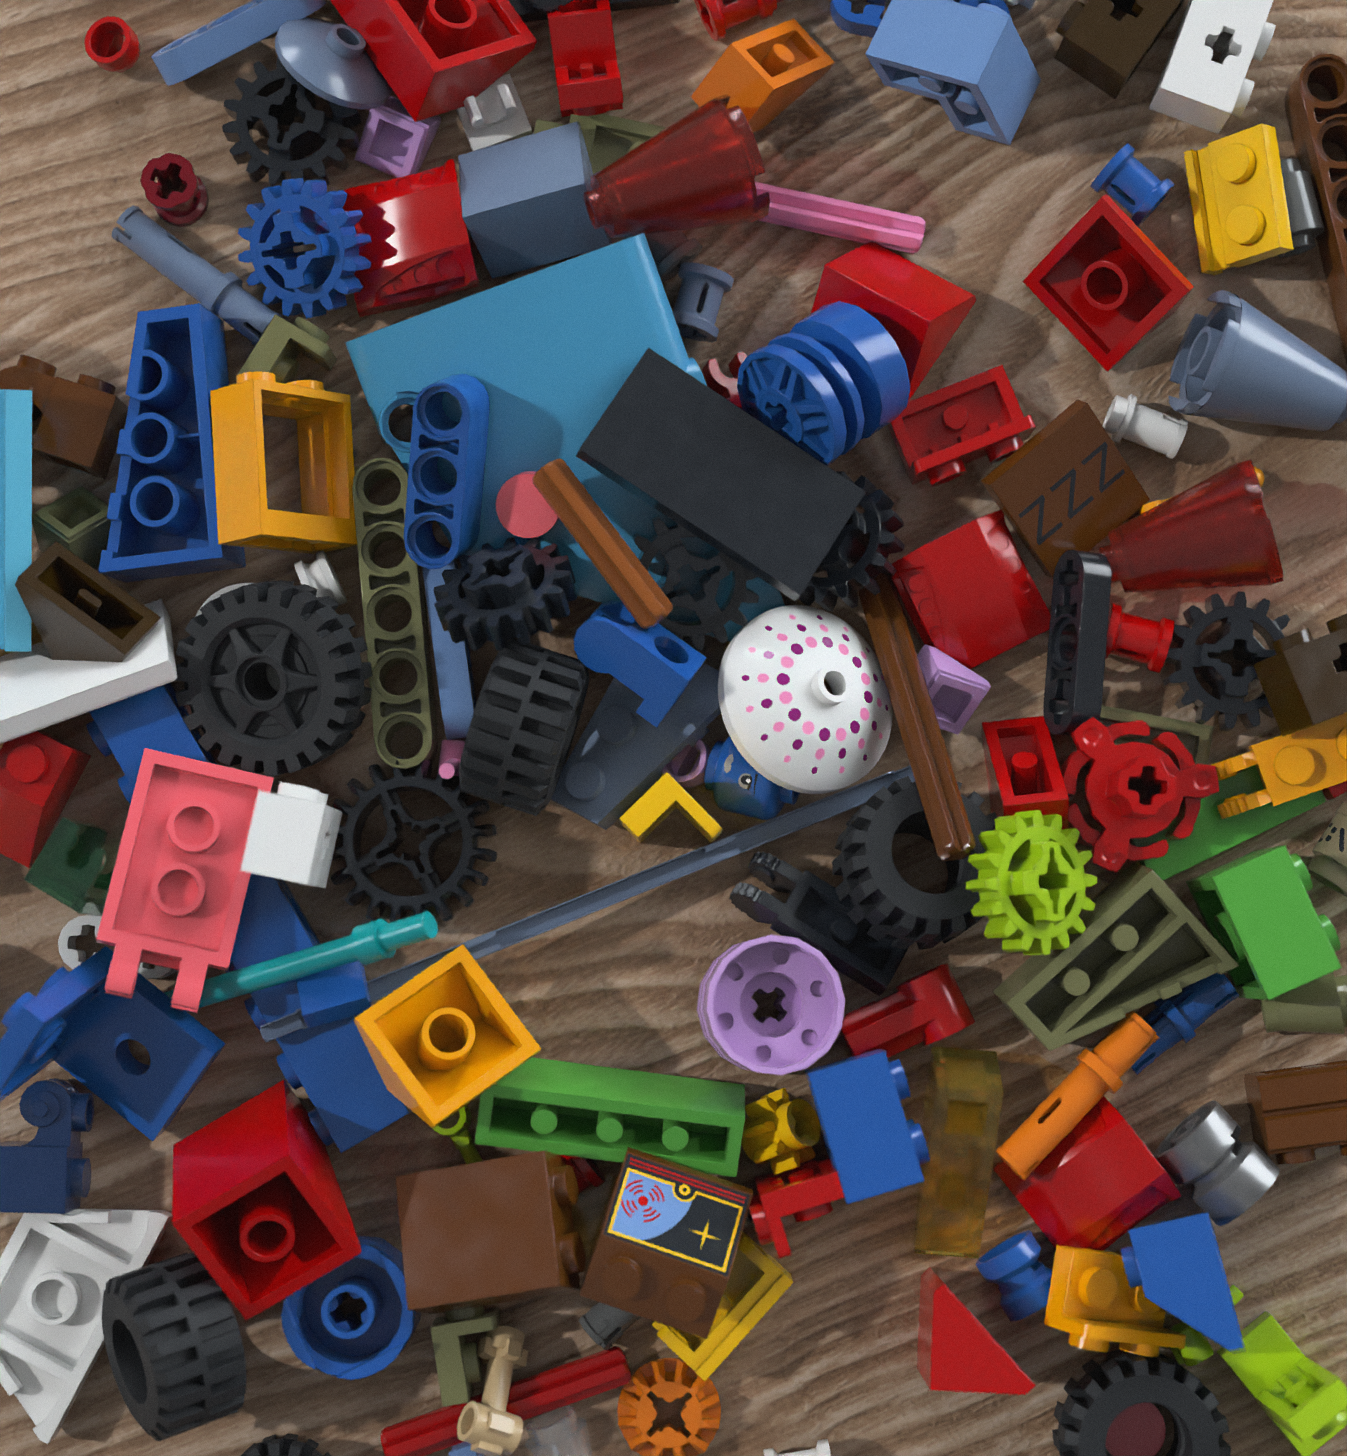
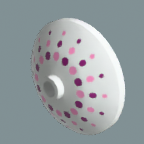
M803 605L781 606L770 609L746 623L735 634L726 648L718 677V698L722 718L734 745L744 759L758 773L788 790L806 794H824L843 789L859 781L877 764L890 737L893 717L892 703L878 657L866 640L853 627L837 616L818 608ZM824 679L830 685L832 694H830L826 690L824 686Z

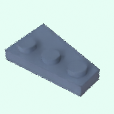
M703 663L678 701L657 728L636 713L644 699L614 678L565 763L551 800L607 830L661 778V770L688 744L694 747L696 742L710 731L707 726L721 713L718 698L719 670Z

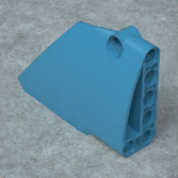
M645 233L624 239L345 342L374 418L377 433L382 441L393 449L407 473L409 471L411 441H399L390 432L388 421L392 411L404 404L414 407L415 399L423 388L454 374L470 375L484 385L489 395L490 413L480 533L477 543L465 555L472 556L481 551L482 545L486 543L493 546L494 550L503 548L505 541L511 537L515 538L517 545L522 546L532 539L515 536L503 527L496 513L497 494L503 484L516 474L526 471L537 472L548 462L559 458L566 462L637 558L641 550L632 538L636 533L648 539L653 538L656 535L652 523L653 518L658 516L667 527L676 525V522L576 457L580 447L648 347L707 386L699 365L694 358H689ZM445 392L442 399L443 410L451 420L459 423L462 417L461 404L454 395ZM439 457L437 468L440 477L447 484L455 486L457 473L453 464L449 460ZM560 519L547 533L535 537L539 538L542 549L554 543L558 545L561 556H568L576 580L574 585L578 596L601 603L611 600L621 601ZM437 521L449 543L452 544L448 528ZM698 537L680 538L685 548L693 552L706 554L713 549L717 550ZM660 550L653 558L648 569L655 582L661 579L666 562ZM687 564L678 570L681 581L673 586L675 591L685 587L693 595L702 589L699 579L702 575L706 574L705 568L695 572ZM732 571L729 572L730 575L719 582L715 597L719 608L723 606L730 594L733 580ZM757 577L746 581V587L759 595L758 603L742 602L739 610L744 614L748 622L770 609L785 606L780 591L761 578ZM674 606L668 617L678 621H699L694 610ZM731 620L724 625L729 642L743 627ZM713 632L706 634L715 637Z

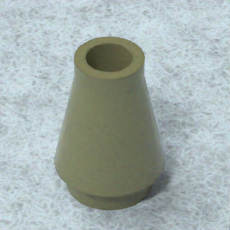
M1331 972L1270 1000H1260L1266 1033L1286 1031L1345 1034V1027H1347V975L1334 976V973Z

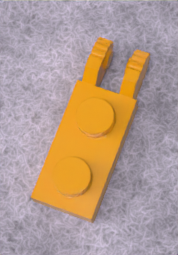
M1347 712L1284 737L1279 735L1250 745V751L1211 764L1216 766L1219 781L1237 775L1240 770L1256 765L1264 787L1249 794L1241 793L1226 798L1223 803L1217 805L1221 819L1270 803V806H1276L1347 781Z

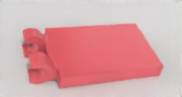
M144 748L96 937L97 943L115 946L105 984L106 994L132 999L140 963L142 962L179 970L171 1008L194 1013L198 1012L208 967L228 971L251 873L240 870L258 790L271 793L273 777Z

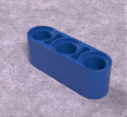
M454 374L423 388L417 395L413 407L404 543L410 558L419 566L428 569H440L457 560L463 554L468 553L477 543L480 533L490 401L484 385L475 377L467 374ZM445 392L454 395L461 404L462 417L459 423L451 420L443 410L442 399ZM439 457H443L453 464L457 473L455 486L447 484L440 477L437 468ZM434 520L448 528L452 538L451 548L442 546L436 541L432 529Z

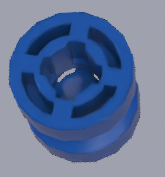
M1031 1230L1020 1232L1004 1240L976 1261V1266L985 1281L999 1285L998 1290L1001 1293L1000 1306L1010 1321L1021 1320L1047 1306L1053 1269L1046 1268L1043 1262L1038 1261L1041 1247Z

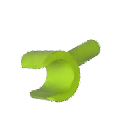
M467 1105L459 1109V1121L454 1127L445 1129L440 1123L433 1128L435 1132L451 1138L466 1164L483 1161L468 1131L472 1116Z
M1231 1285L1229 1288L1235 1306L1244 1295L1236 1286ZM1180 1322L1170 1328V1330L1187 1335L1185 1349L1170 1347L1179 1364L1185 1363L1191 1367L1213 1355L1214 1351L1207 1337L1186 1323Z

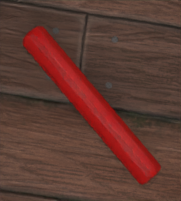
M614 1346L608 1350H603L512 1382L506 1412L518 1415L524 1421L628 1384L631 1380V1371L626 1355L621 1347ZM482 1393L471 1397L470 1401L481 1403ZM468 1403L445 1406L385 1427L380 1432L382 1449L385 1456H425L464 1442L459 1440L457 1436V1425L460 1414Z

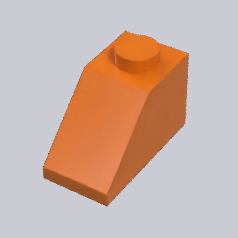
M793 18L731 43L692 94L691 98L705 112L709 124L734 142L766 127L825 75L835 62Z

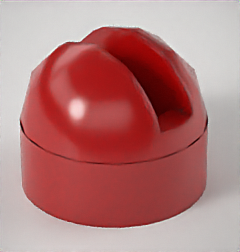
M115 16L103 17L91 25L85 36V50L97 65L109 72L123 73L132 68L139 59L141 46L134 30L121 18Z

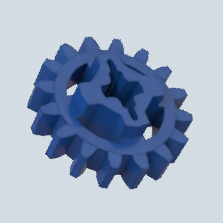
M303 178L282 180V186H271L262 189L261 193L264 202L248 204L245 209L255 221L253 226L242 227L238 230V235L250 241V250L238 254L239 261L245 263L252 262L255 269L246 280L248 285L264 284L266 290L263 294L262 302L266 306L282 303L283 315L288 317L304 313L306 318L326 315L327 310L332 311L347 306L344 294L360 292L363 288L359 279L354 275L355 271L371 268V261L359 255V246L370 243L371 235L357 234L354 227L363 217L362 211H345L343 206L346 202L347 193L344 190L327 192L326 181L322 179L307 180L305 182ZM307 244L316 245L315 250L303 252L293 251V248L295 246Z

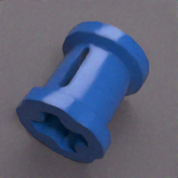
M1127 143L1107 163L1090 187L1097 193L1103 190L1132 214L1131 220L1139 227L1160 205L1175 184L1168 178L1161 181L1134 157L1135 149Z

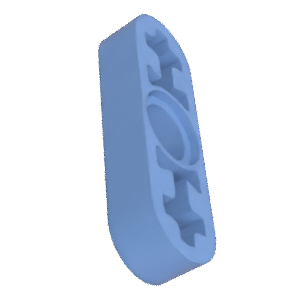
M252 0L164 46L151 57L166 85H174L278 32L279 28L286 21L301 20L324 6L326 1Z
M457 560L440 569L423 567L441 712L447 740L466 738L477 704L468 639L457 644L454 643L449 631L443 630L434 606L437 602L433 592L434 587L445 584L442 577L444 570H458Z

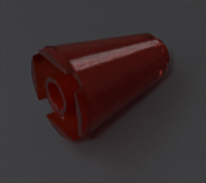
M727 94L713 98L593 174L590 178L591 190L584 192L583 198L588 216L594 228L597 230L605 227L610 237L616 238L642 233L653 234L753 223L768 216L770 207L769 192L757 196L754 180L755 176L765 173L762 157L754 134L740 107L737 105L726 109L730 100V96Z
M1251 459L1237 462L1109 531L1110 545L1099 547V552L1105 555L1110 563L1111 584L1121 581L1124 593L1272 586V584L1284 581L1270 518L1266 514L1262 501L1264 497Z

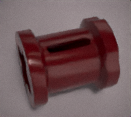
M167 153L159 158L151 159L144 167L140 179L141 185L145 190L146 198L153 205L162 220L169 225L183 227L192 225L201 219L207 211L209 197L205 185L195 175L190 161L181 155ZM182 182L184 183L186 189L183 193L172 191L168 198L165 196L164 192L167 188L178 190Z

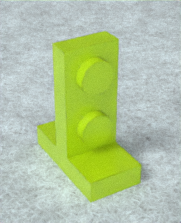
M1265 1311L1241 1331L1246 1349L1245 1352L1232 1354L1221 1347L1216 1353L1300 1456H1310L1347 1425V1387L1339 1377L1307 1358L1275 1318Z

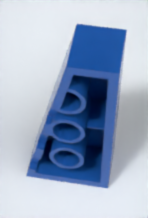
M200 303L141 311L137 314L126 387V395L130 396L125 429H120L116 453L121 456L115 493L110 492L107 519L111 520L107 550L101 551L98 571L105 576L125 583L246 567L244 547L218 544L210 391L229 386L224 321Z

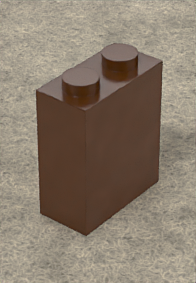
M543 1150L395 1176L408 1311L436 1314L581 1290L579 1273L585 1270L586 1254L580 1234L574 1232L571 1208L578 1201V1184L574 1170L570 1165L566 1164L565 1157Z

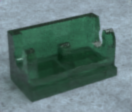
M62 817L24 880L79 914L102 916L113 871L107 874L101 873L106 863V851L103 847L108 832L92 823Z

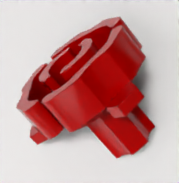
M1091 717L1071 733L1078 750L1072 752L1065 759L1061 773L1068 797L1073 796L1076 793L1077 776L1081 767L1088 761L1091 762L1092 766L1085 779V800L1091 816L1102 827V830L1099 832L1092 829L1084 821L1076 803L1069 805L1068 829L1077 828L1080 832L1077 842L1085 847L1092 848V864L1116 873L1124 862L1156 859L1163 857L1168 852L1169 845L1167 840L1163 839L1144 847H1137L1129 844L1130 839L1150 837L1166 829L1176 816L1175 822L1166 832L1165 837L1170 840H1180L1190 836L1201 809V799L1219 792V780L1216 766L1195 764L1190 752L1173 732L1167 731L1154 736L1150 741L1151 744L1133 741L1115 745L1114 741L1121 737L1140 740L1149 736V725L1143 720L1116 723L1106 727L1096 718ZM1131 779L1141 780V783L1146 786L1147 798L1139 801V793L1134 790H1128V781Z

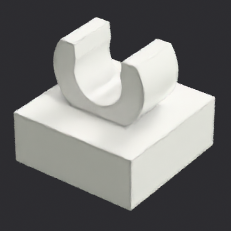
M510 74L500 77L476 98L473 95L467 97L464 100L465 107L456 109L472 151L533 134Z

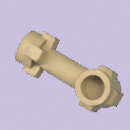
M499 1326L498 1329L486 1331V1337L479 1340L477 1355L483 1358V1364L487 1365L481 1403L470 1401L462 1410L457 1425L459 1440L470 1443L471 1451L487 1456L510 1455L516 1450L523 1432L522 1418L506 1412L513 1368H523L527 1362L528 1350L523 1349L525 1334L519 1329Z

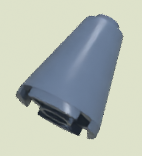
M1220 290L1212 293L1207 298L1208 301L1216 303V306L1207 317L1197 313L1194 315L1180 342L1169 381L1180 384L1179 398L1169 396V404L1175 411L1191 416L1323 432L1329 430L1335 423H1342L1347 418V371L1236 294Z

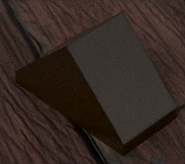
M57 541L42 553L17 578L15 583L21 599L52 660L123 662L157 626L161 618Z

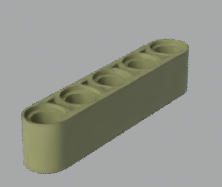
M375 458L359 467L354 476L352 488L365 640L368 648L366 650L367 662H371L372 667L369 686L372 688L370 698L374 743L378 755L385 763L391 767L415 773L416 767L421 762L431 759L433 762L438 751V732L423 567L410 558L407 550L405 558L396 567L386 569L380 568L375 564V552L383 542L399 540L404 543L408 474L399 463L389 458ZM392 478L400 482V494L391 504L380 506L370 502V490L378 480ZM396 601L409 604L412 609V617L404 629L397 632H389L381 628L380 615L387 605ZM399 664H410L416 667L418 674L417 683L409 693L401 696L388 693L385 681L389 670ZM414 726L422 732L423 746L413 758L406 760L396 758L391 749L392 737L400 728Z

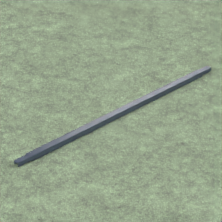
M911 765L895 772L893 770L369 980L367 984L370 1000L373 1002L386 997L462 944L472 957L478 960L863 805L883 786L887 789L897 779L909 776L913 783L915 778ZM301 1008L295 1010L296 1012L259 1026L263 1040L267 1043L299 1029L304 1030L308 1028L302 1016Z

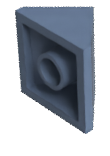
M577 121L458 155L462 218L492 279L588 253L612 244L580 122Z

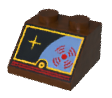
M628 1147L586 1263L579 1296L707 1339L730 1277L753 1189Z

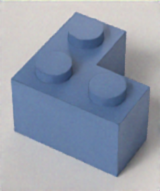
M891 0L865 54L885 86L936 99L940 102L955 130L1007 145L1011 144L1041 81L1028 54V50L1012 22L1011 16L1003 9L987 3H981L976 8L954 2L953 0Z

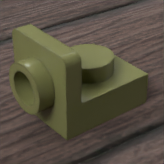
M275 314L238 374L245 372H270L275 374L276 382L286 384L292 382L296 377L300 365L296 361L299 353L330 371L337 359L331 348L326 344L330 338L329 335L319 327L301 317H297L294 323L291 324Z
M484 1306L449 1311L445 1312L444 1317H438L432 1323L430 1330L443 1407L468 1403L474 1392L473 1383L482 1382L481 1359L477 1355L478 1344L477 1342L466 1343L465 1335L498 1329L501 1322L499 1308L484 1310Z

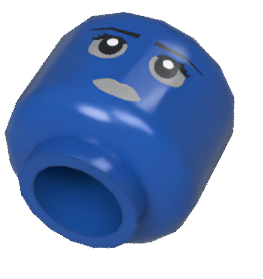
M730 736L725 742L717 741L714 744L707 761L704 782L706 790L713 791V798L718 808L761 820H771L779 814L785 803L792 805L796 803L800 793L783 788L758 773L740 754Z

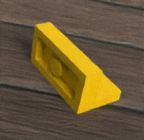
M668 772L619 818L622 826L639 843L676 808L710 843H713L723 830Z

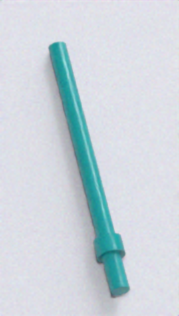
M424 912L391 923L378 919L354 927L349 936L205 979L199 1008L355 961L369 965L392 958L396 949L435 938L438 932L436 920L430 912ZM174 989L163 993L172 999Z

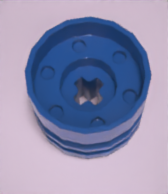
M838 301L822 306L796 323L789 333L775 337L767 346L758 348L749 354L739 367L737 389L743 411L826 466H829L840 455H845L852 450L860 439L869 438L901 414L908 404L910 382L907 366L895 340L882 324L859 306Z

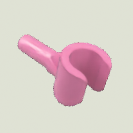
M442 740L438 774L442 778L449 779L453 776H459V766L465 741Z

